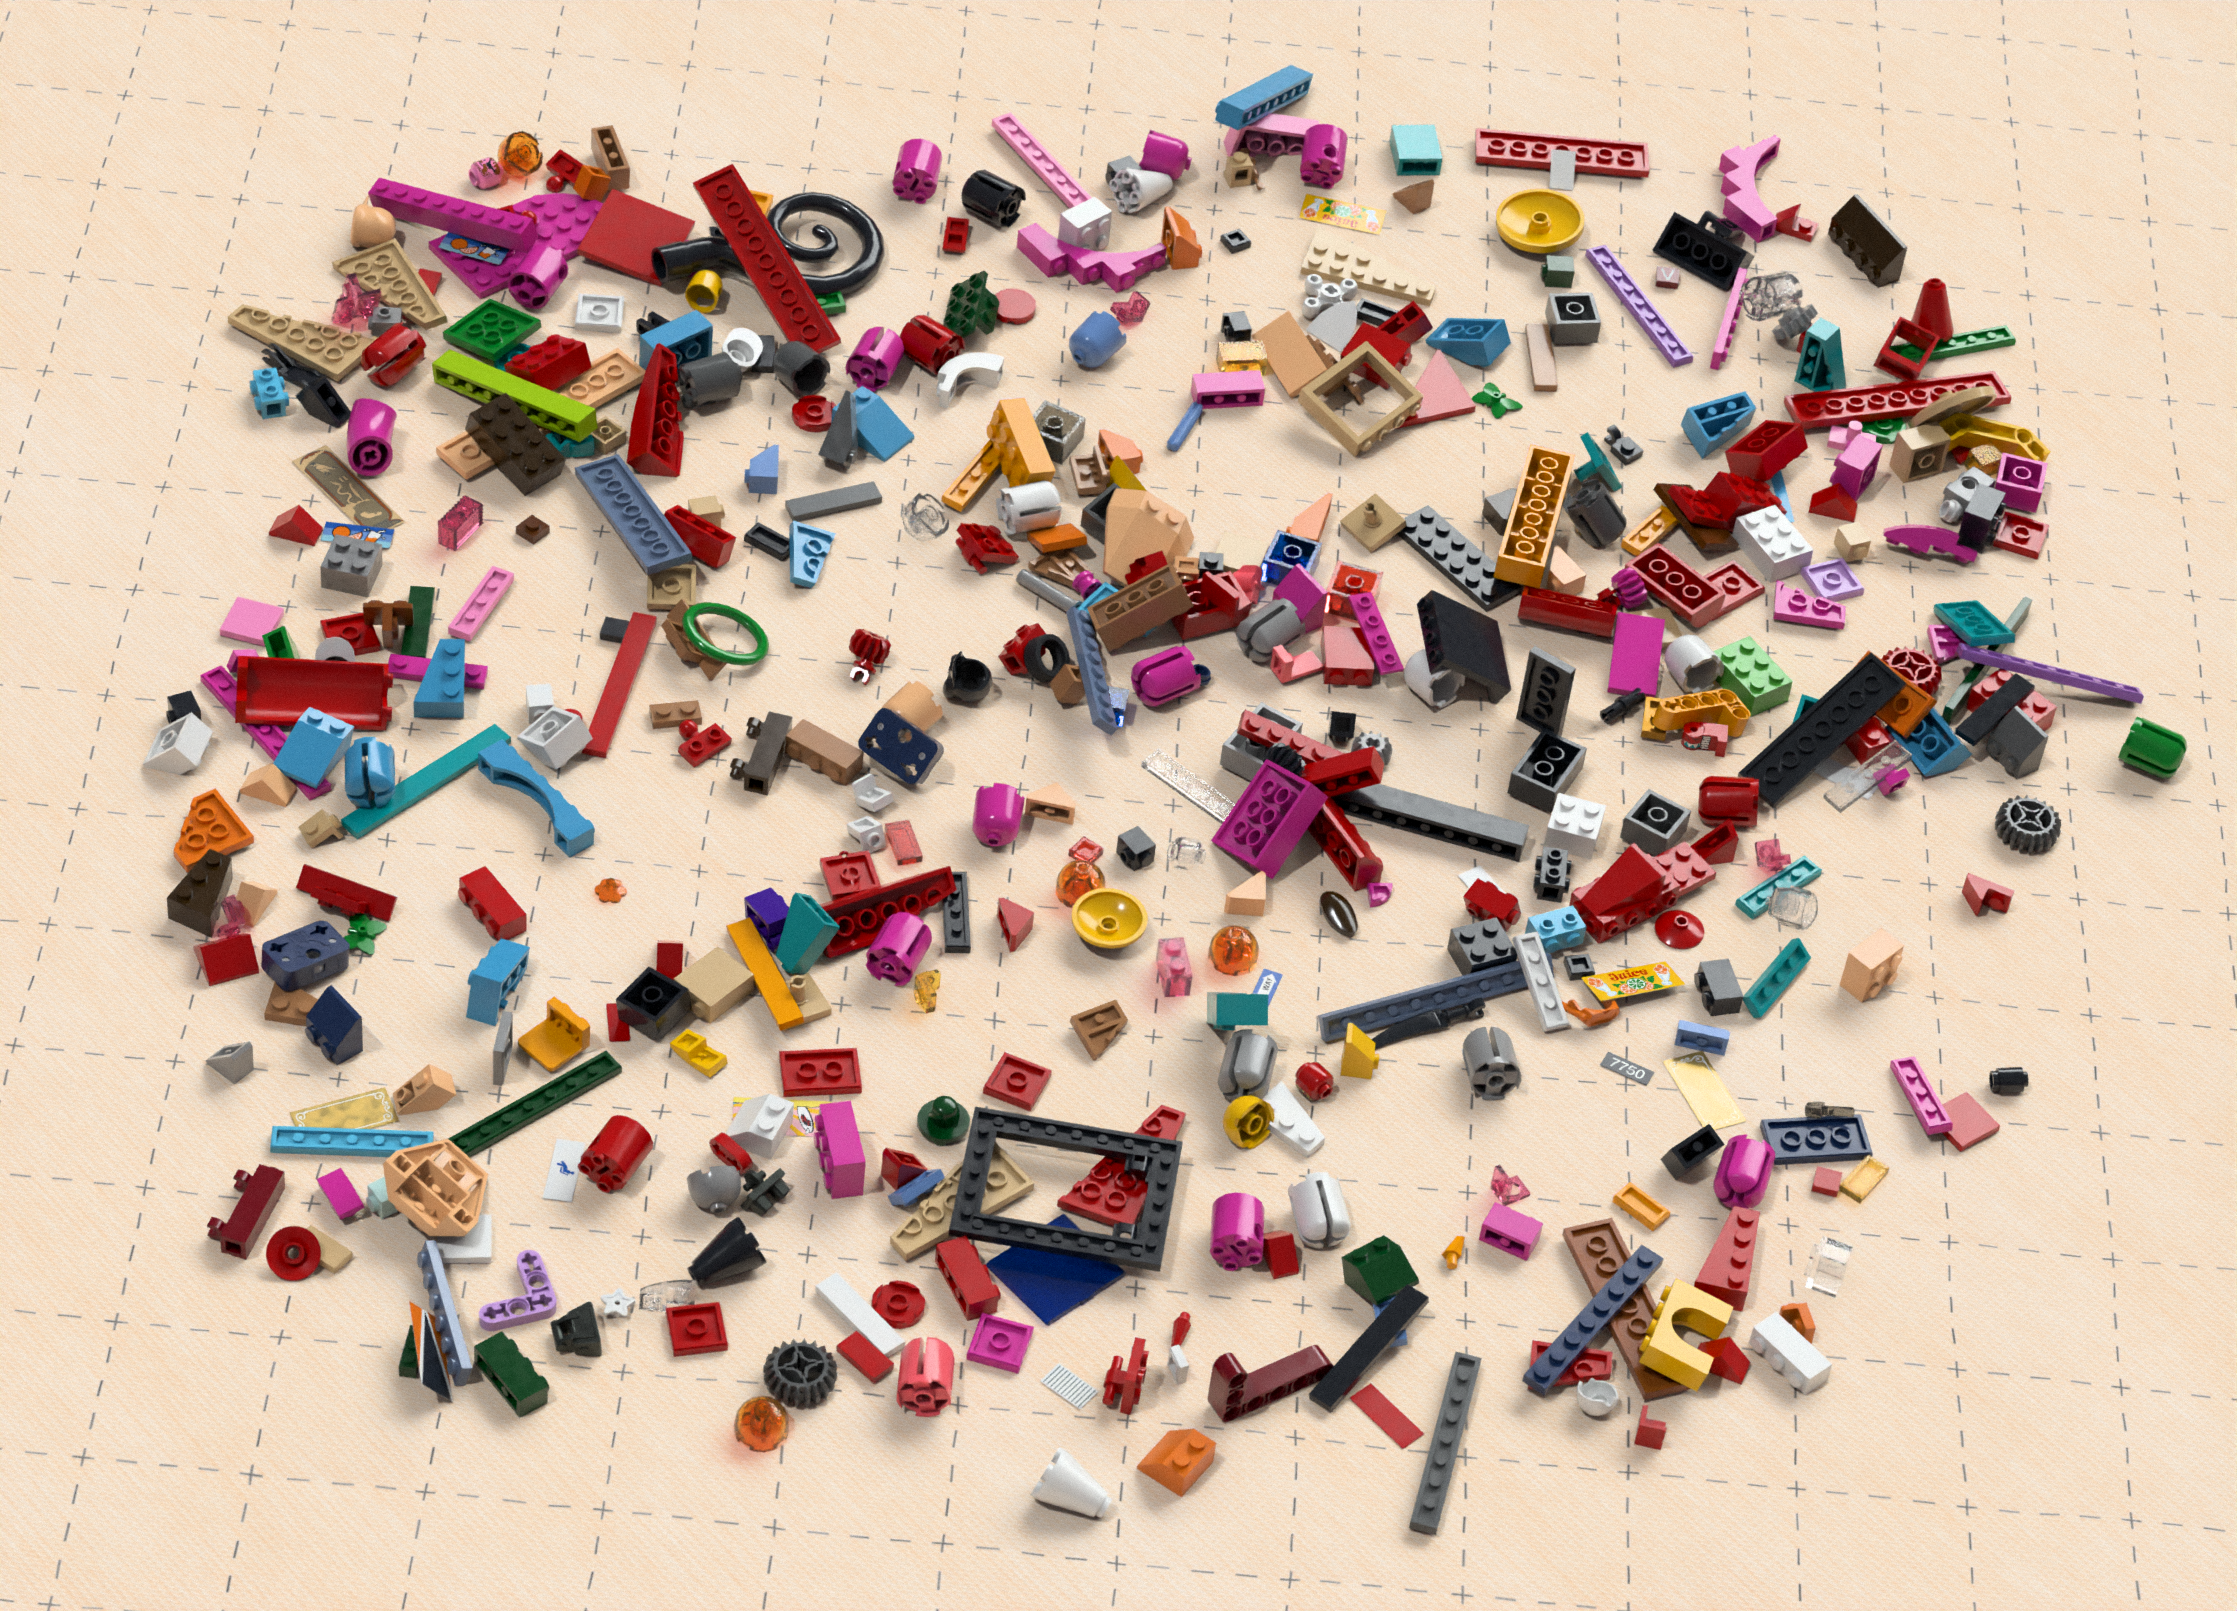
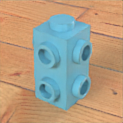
M276 367L254 370L253 380L249 381L251 395H256L254 396L255 409L260 410L262 419L286 416V406H289V397L287 392H283L285 390L283 376H278Z

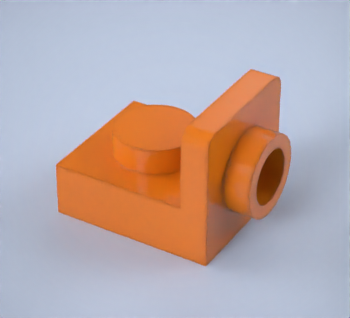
M1807 1302L1799 1304L1790 1303L1781 1306L1779 1315L1790 1325L1792 1324V1327L1812 1344L1816 1327Z

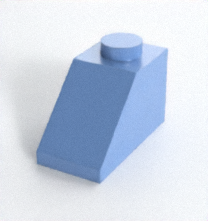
M774 444L750 459V469H745L744 483H749V493L777 494L779 445Z

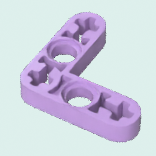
M525 1250L517 1257V1271L526 1295L484 1305L479 1311V1325L486 1331H497L548 1319L555 1314L556 1296L538 1252ZM527 1261L533 1264V1271L531 1272L528 1263H525ZM539 1280L544 1285L540 1288H533L529 1283ZM515 1307H520L525 1312L521 1315H514L511 1313V1310ZM492 1315V1317L495 1319L491 1320L490 1317L487 1316Z

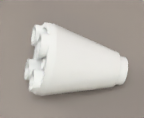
M1126 168L1119 170L1114 179H1111L1109 186L1114 194L1118 210L1122 213H1132L1141 210L1167 194L1172 189V179L1168 174Z
M1059 1447L1051 1460L1055 1465L1049 1463L1040 1478L1045 1482L1038 1481L1031 1496L1052 1505L1094 1517L1096 1515L1102 1518L1112 1498L1107 1496L1108 1492L1069 1452Z

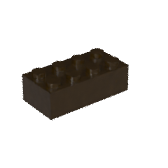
M507 393L502 394L469 414L465 427L467 433L524 496L561 475L566 461L565 457Z

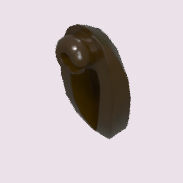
M1334 891L1322 893L1320 896V906L1325 919L1338 933L1347 937H1353L1358 929L1355 913L1348 900Z

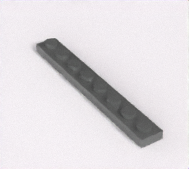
M1455 1351L1409 1525L1411 1529L1434 1535L1437 1533L1482 1358Z

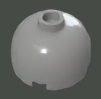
M734 1166L710 1167V1172L702 1174L700 1169L689 1174L687 1177L688 1189L692 1200L696 1205L704 1209H710L712 1213L725 1211L727 1209L726 1206L733 1204L741 1191L740 1172Z

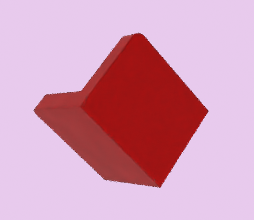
M1643 1405L1634 1444L1661 1450L1666 1433V1422L1646 1418L1648 1406Z

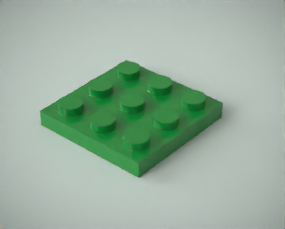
M488 299L443 331V337L448 342L496 361L542 328L540 319L493 299Z

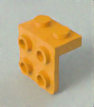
M554 996L547 1001V1019L518 1039V1046L544 1068L552 1072L590 1046V1025L585 1018H580L566 1003H562Z

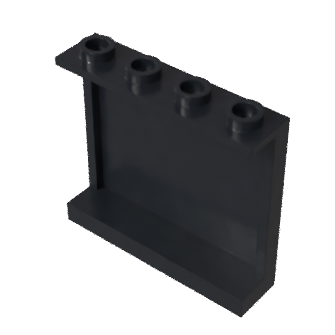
M1431 590L1417 603L1429 672L1433 674L1442 665L1485 685L1489 701L1497 704L1512 690L1498 621L1434 590Z

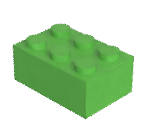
M1751 636L1714 650V653L1722 660L1724 665L1722 677L1718 675L1715 679L1716 682L1723 689L1730 690L1737 695L1749 710L1750 717L1788 701L1793 681Z

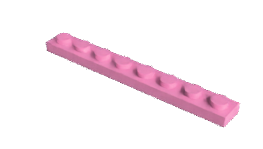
M1011 113L992 119V127L1070 209L1092 198Z

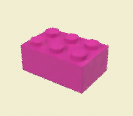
M851 1101L819 1104V1115L815 1116V1128L818 1132H814L813 1138L815 1148H820L821 1152L818 1153L820 1169H825V1173H823L824 1187L830 1190L831 1199L862 1196L866 1161Z

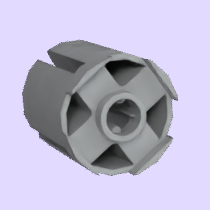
M1282 598L1280 600H1272L1239 623L1236 633L1237 642L1241 650L1255 662H1267L1272 659L1273 647L1282 645L1286 649L1304 637L1306 632L1305 623L1301 625L1295 613L1298 609L1289 600Z
M1486 1027L1477 1028L1467 1035L1462 1045V1056L1472 1091L1474 1090L1480 1094L1484 1100L1494 1101L1504 1099V1094L1510 1092L1515 1086L1518 1089L1522 1081L1521 1072L1509 1035L1497 1027H1490L1489 1036Z
M1243 1029L1232 1034L1231 1039L1227 1043L1218 1076L1220 1091L1230 1101L1248 1095L1263 1099L1267 1095L1278 1053L1277 1044L1269 1035H1267L1266 1039L1260 1035L1252 1034L1253 1029Z

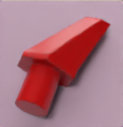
M1182 1312L1174 1320L1171 1347L1176 1345L1181 1347L1191 1327L1189 1321L1191 1316L1188 1312Z

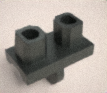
M779 1168L764 1181L766 1173L763 1170L758 1173L754 1170H749L744 1175L746 1183L743 1185V1189L746 1192L751 1189L753 1191L747 1195V1200L740 1206L745 1211L751 1207L758 1215L763 1216L773 1206V1203L765 1196L768 1192L779 1202L790 1191V1188L782 1180L786 1173Z

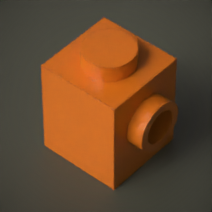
M582 165L573 189L582 199L602 202L611 178L602 168Z

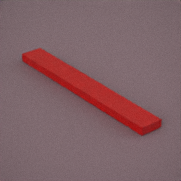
M633 612L588 730L593 739L586 744V747L582 750L583 754L602 758L607 757L655 629L657 616Z

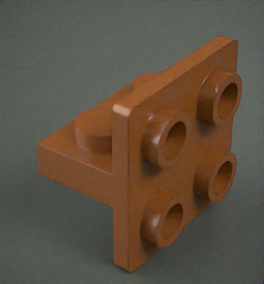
M371 600L368 603H363L364 624L382 625L384 648H394V640L399 638L398 625H414L413 604L402 600L394 601L393 603Z

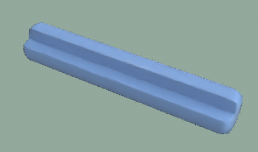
M1193 402L1167 441L1166 447L1168 450L1175 452L1179 449L1202 414V404Z

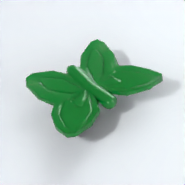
M1490 382L1485 384L1482 392L1472 397L1473 402L1486 404L1487 407H1491V412L1496 419L1501 418L1507 409L1518 410L1523 408V405L1519 402L1506 398L1505 393L1500 394L1498 387Z
M356 913L355 916H350L349 918L352 928H349L347 932L351 935L343 938L349 943V950L359 948L362 952L373 955L375 945L372 940L376 939L375 935L383 932L387 926L383 922L369 920L363 913Z

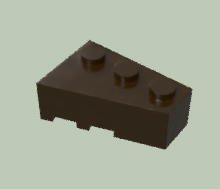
M209 849L167 897L168 918L212 938L214 926L220 916V909L223 902H225L233 879L232 858Z

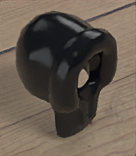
M962 651L954 654L951 657L948 677L943 685L944 696L947 698L956 697L965 702H976L983 699L989 693L992 686L991 671L981 661L965 658Z

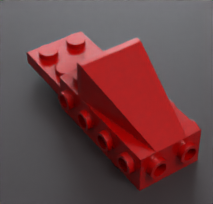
M1685 841L1654 857L1650 854L1646 855L1633 843L1602 877L1594 879L1583 887L1576 888L1571 894L1569 906H1574L1586 925V931L1600 944L1675 906L1679 897L1714 880L1716 872Z

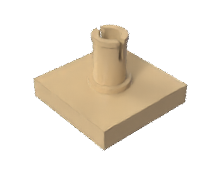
M1376 493L1340 520L1341 526L1370 553L1407 526L1406 520Z
M809 973L796 975L785 981L804 1017V1023L784 1031L831 1015V1006Z

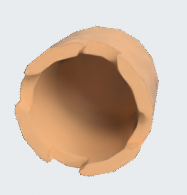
M910 681L906 683L882 706V708L895 710L924 732L939 721L943 715L941 705L939 704L936 707L935 702L931 698L934 696L933 692L919 681L913 684ZM910 730L904 735L905 742H909L912 738Z

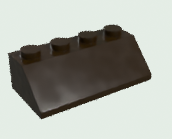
M1858 194L1853 195L1832 217L1828 235L1877 287L1899 281L1908 247Z

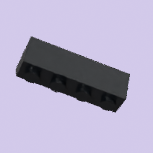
M1676 212L1671 216L1653 248L1654 252L1725 291H1728L1734 285L1739 267L1748 269L1754 259V256L1748 251Z

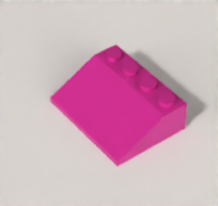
M1266 759L1211 841L1258 872L1263 871L1267 877L1273 879L1328 799V796L1312 783Z

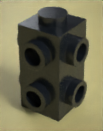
M1543 846L1542 855L1536 857L1535 870L1539 871V874H1535L1533 889H1537L1538 900L1561 903L1563 893L1568 894L1570 879L1566 878V875H1570L1572 862L1567 860L1568 850Z

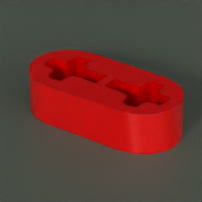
M721 1132L709 1141L713 1153L727 1166L736 1167L740 1175L753 1167L749 1154L727 1134Z

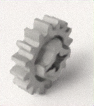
M1813 304L1807 305L1804 308H1801L1799 305L1786 312L1778 320L1779 325L1774 327L1772 332L1778 341L1786 336L1792 339L1812 325L1811 320L1816 317L1818 312Z

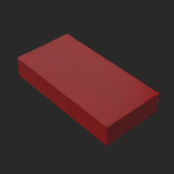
M857 1331L836 1346V1351L873 1384L894 1369V1363Z

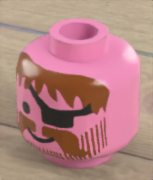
M491 157L473 162L471 169L468 171L472 185L478 186L480 189H487L498 185L501 182V175L504 173L500 162H496Z

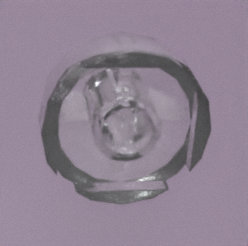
M921 493L915 495L904 506L902 512L905 531L920 541H931L943 535L949 528V519L945 520L943 513L945 509L942 504L930 494L923 496Z

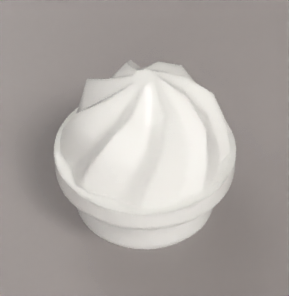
M1945 500L1941 504L1939 515L1946 522H1957L1963 515V507L1956 500Z

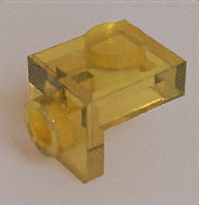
M939 969L915 975V1001L918 1005L922 1006L926 1014L934 1012L936 1009L937 994L935 990L940 988L941 980Z

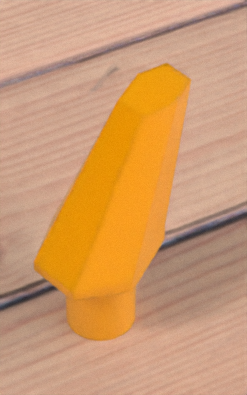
M1456 1236L1441 1254L1447 1261L1448 1269L1457 1268V1260L1462 1256L1464 1236Z

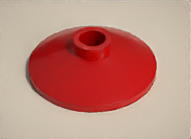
M1682 910L1667 911L1662 913L1655 922L1654 930L1656 936L1662 943L1671 948L1691 949L1699 945L1703 940L1704 926L1696 916Z
M288 1226L278 1230L270 1238L266 1248V1259L270 1269L277 1276L285 1280L295 1281L308 1277L315 1271L321 1258L319 1241L312 1232L300 1226ZM292 1248H296L299 1251V1256L296 1259H292L288 1255Z

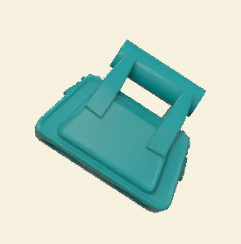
M554 431L546 435V438L564 457H583L595 454L594 439L591 435H588L581 442Z

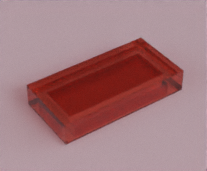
M903 820L886 823L885 832L898 866L922 862L923 855L910 821Z

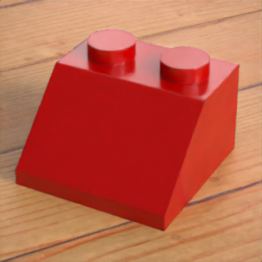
M1876 716L1845 742L1863 768L1905 755V751L1883 722Z

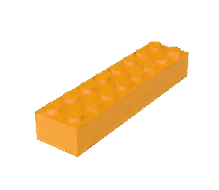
M1530 444L1498 554L1493 578L1540 589L1562 510L1563 500L1565 499L1575 460L1574 454Z

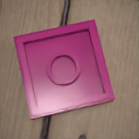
M982 1313L969 1346L966 1360L1019 1374L1034 1327Z

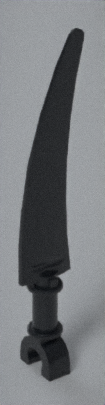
M1482 997L1472 1000L1467 1005L1464 1004L1462 1008L1451 1011L1444 1010V1013H1442L1440 1008L1410 1017L1374 1037L1372 1041L1376 1043L1375 1050L1409 1036L1448 1028V1024L1456 1019L1463 1017L1467 1019L1469 1017L1474 1019L1484 1016L1482 1009L1485 1008V1003Z

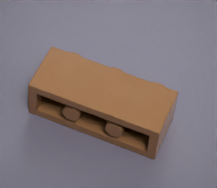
M614 126L591 128V150L597 166L602 168L611 178L607 191L612 189H628L630 187V167Z
M802 719L786 735L785 753L845 786L863 768V751L805 719Z

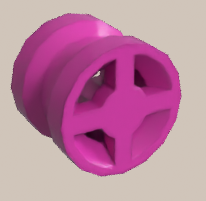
M1090 571L1081 572L1072 583L1073 589L1081 592V597L1084 600L1102 585L1099 580L1094 579Z

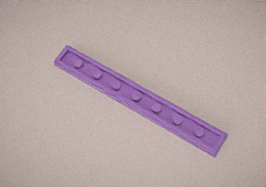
M1606 244L1586 249L1585 256L1670 365L1674 368L1692 363L1694 356Z
M1960 643L1957 648L1959 657L1968 661L2142 704L2144 698L2138 687L1975 646L1970 647L1963 643Z

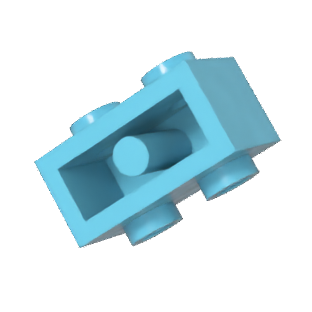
M1572 905L1528 917L1525 934L1538 931L1545 953H1553L1560 949L1582 944L1586 925Z

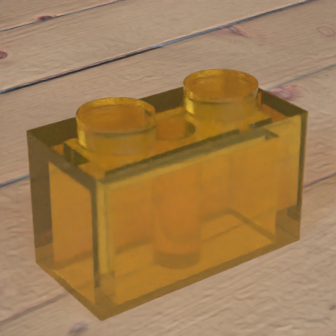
M1263 340L1218 342L1216 361L1219 372L1260 370L1261 376L1266 375L1268 358Z

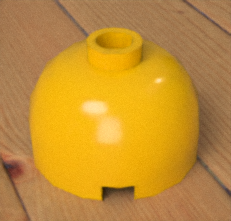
M1252 1095L1238 1097L1230 1103L1224 1113L1223 1129L1233 1143L1242 1148L1253 1149L1262 1144L1270 1133V1130L1267 1129L1270 1121L1274 1123V1109L1270 1103Z

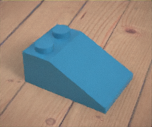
M1447 318L1425 340L1426 344L1440 349L1446 354L1469 365H1480L1481 367L1491 365L1511 343L1505 319Z
M863 386L852 393L856 400L857 440L860 448L886 462L914 439L915 435L880 396ZM839 404L832 409L831 423L839 407Z
M309 707L298 719L273 764L284 775L317 788L345 755V751L347 752L348 748H350L354 726Z

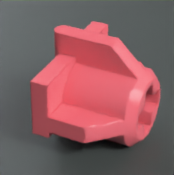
M1243 565L1233 573V576L1252 604H1257L1259 591L1265 589L1261 585L1263 569L1257 565Z

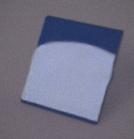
M1062 1214L1048 1223V1225L1081 1230L1066 1214ZM1017 1247L1008 1248L986 1264L987 1268L1048 1326L1078 1306L1084 1305L1093 1299L1095 1295L1127 1274L1116 1264Z

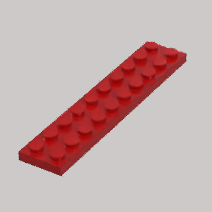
M730 164L693 182V188L788 342H803L819 354L841 344L840 336L734 164Z
M1988 371L1784 396V405L1795 423H1802L1803 429L1849 424L1851 421L1871 422L1881 419L1915 416L1922 409L1940 399L1939 395L1947 391L1955 393L1974 387L1992 386L1997 397L1986 407L2010 404L2012 396L1996 372Z

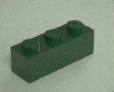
M410 1325L399 1363V1376L416 1379L419 1365L413 1325Z

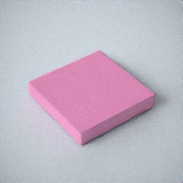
M237 597L220 628V635L265 647L262 635L276 630L284 615V608Z

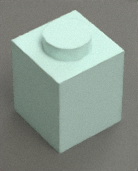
M385 1177L367 1185L368 1197H366V1202L372 1212L376 1211L381 1219L398 1212L395 1206L388 1200Z

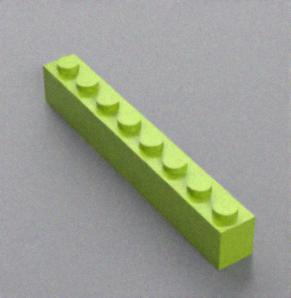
M449 349L432 363L435 383L486 404L507 393L533 423L578 442H581L598 428L595 408Z

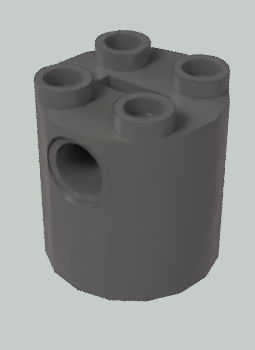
M722 352L681 364L678 368V381L675 384L677 387H680L683 394L682 403L684 407L695 409L738 396L742 372L740 366L731 359L729 354Z

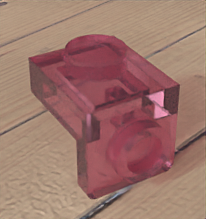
M1134 291L1128 302H1113L1110 311L1116 315L1120 322H1142L1150 302L1139 292Z
M1779 839L1755 842L1757 866L1768 867V871L1783 870V865L1791 864L1790 854L1781 853Z
M235 895L225 897L221 906L228 924L220 926L216 933L218 937L225 935L227 938L241 933L240 929L243 928L246 922L243 917L245 910L240 900L237 901Z

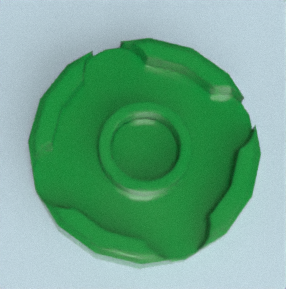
M1902 417L1861 422L1863 426L1862 432L1876 435L1875 442L1881 444L1895 443L1898 432L1906 430V423L1902 421Z

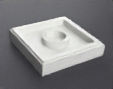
M578 293L575 330L621 333L624 296Z
M479 1215L478 1223L465 1236H437V1246L442 1264L491 1263V1215Z

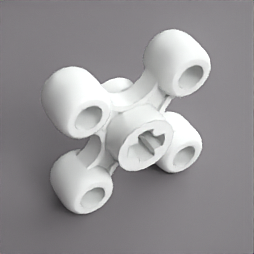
M1309 275L1305 280V291L1309 295H1316L1317 298L1309 297L1304 300L1302 306L1303 315L1307 318H1316L1320 311L1323 312L1334 305L1342 303V299H1353L1357 293V283L1353 279H1344L1341 281L1340 286L1332 283L1323 284L1322 278L1319 275Z

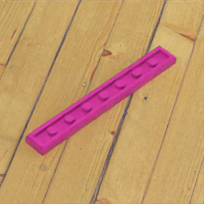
M222 665L201 674V682L235 718L236 680ZM239 723L269 757L275 761L288 738L277 725ZM289 777L309 800L331 791V784L326 778L317 788H314Z

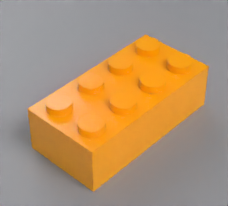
M1026 399L999 400L986 431L988 438L993 443L994 453L1002 465V472L1007 477L1009 487L1039 481L1051 483L1056 470Z

